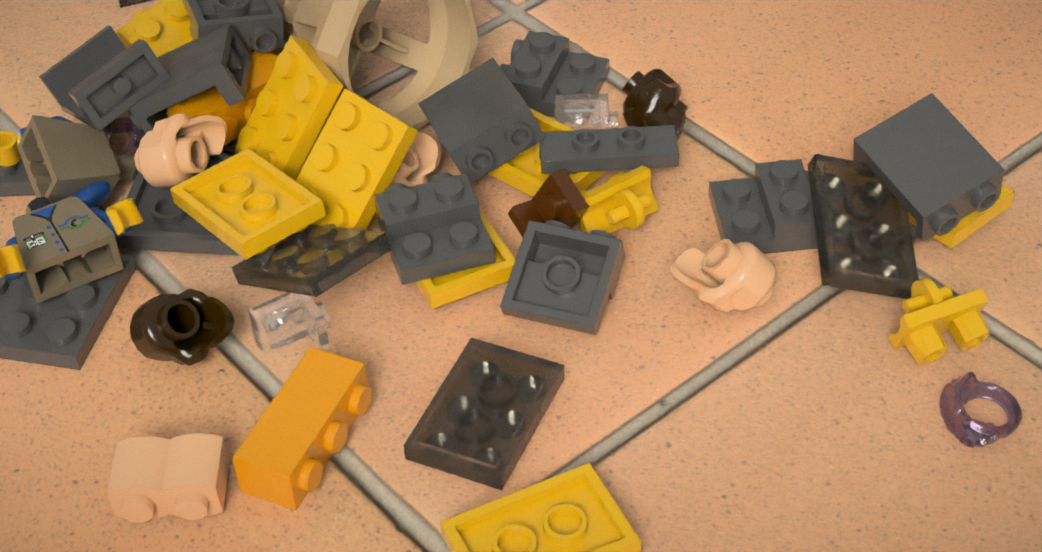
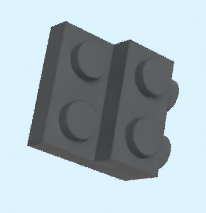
M182 0L190 18V34L193 40L230 23L247 51L268 53L274 48L284 47V17L275 0Z
M529 31L524 40L516 39L514 41L510 65L501 64L500 68L529 108L546 116L584 123L609 74V59L592 56L587 53L569 52V38L555 36L547 32Z
M801 159L756 163L754 178L709 182V199L721 240L729 239L734 244L750 242L764 254L818 249L820 247L821 230L828 228L829 224L828 208L825 200H815L818 193L816 173L814 170H805Z
M439 173L433 176L428 183L411 187L396 183L387 187L383 193L374 195L378 225L402 285L495 262L494 246L480 218L479 201L466 174L453 176L449 173Z
M529 220L500 305L503 314L597 335L608 298L613 299L626 257L622 240L602 230H592L590 233L573 230L566 224L554 220H548L545 223Z

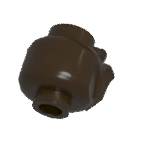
M653 69L645 75L637 71L622 89L627 95L623 102L625 123L627 126L635 127L674 125L678 141L686 119L685 112L688 109V106L679 99L681 96V86L661 69Z
M187 289L180 294H160L140 305L132 316L130 335L136 349L146 358L160 361L173 360L180 365L186 364L190 366L203 360L210 348L220 344L230 334L235 322L231 311L217 298L208 297L203 292L194 289Z

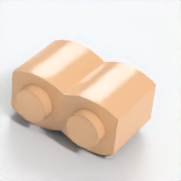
M192 433L180 435L172 439L157 436H136L118 441L107 490V496L115 516L131 522L143 523L169 514L187 520H199L223 512L230 458L224 438L214 434Z

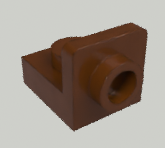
M563 169L551 173L532 200L513 206L508 215L521 236L524 237L529 220L540 223L554 220L564 223L573 229L587 211L589 205L566 170Z

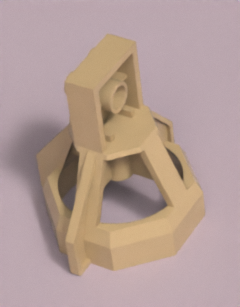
M275 0L284 17V47L290 35L305 39L316 55L324 61L343 85L328 118L344 88L353 92L350 83L361 51H367L417 70L413 79L400 93L385 102L375 105L418 130L429 123L418 103L470 72L471 69L469 67L479 44L470 0H426L430 14L428 44L382 27L379 20L374 18L381 0Z

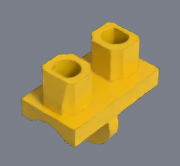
M642 165L627 173L619 172L609 177L606 183L592 190L580 191L589 205V208L579 220L581 230L590 233L592 230H602L611 234L623 227L634 230L643 225L645 216L659 210L658 203L651 189L650 181L652 175L650 168Z
M929 278L916 280L911 287V298L902 301V308L906 314L900 318V328L898 331L890 333L888 339L894 350L906 346L919 366L934 362L947 352L948 347L941 336L942 333L950 331L960 350L965 351L979 346L990 334L985 320L980 313L989 300L982 288L953 298V293L949 286L938 288Z

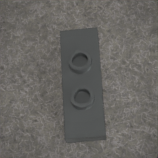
M674 125L627 126L624 128L543 132L545 137L539 142L541 174H551L563 169L567 173L627 170L635 169L642 165L648 168L679 166V150Z

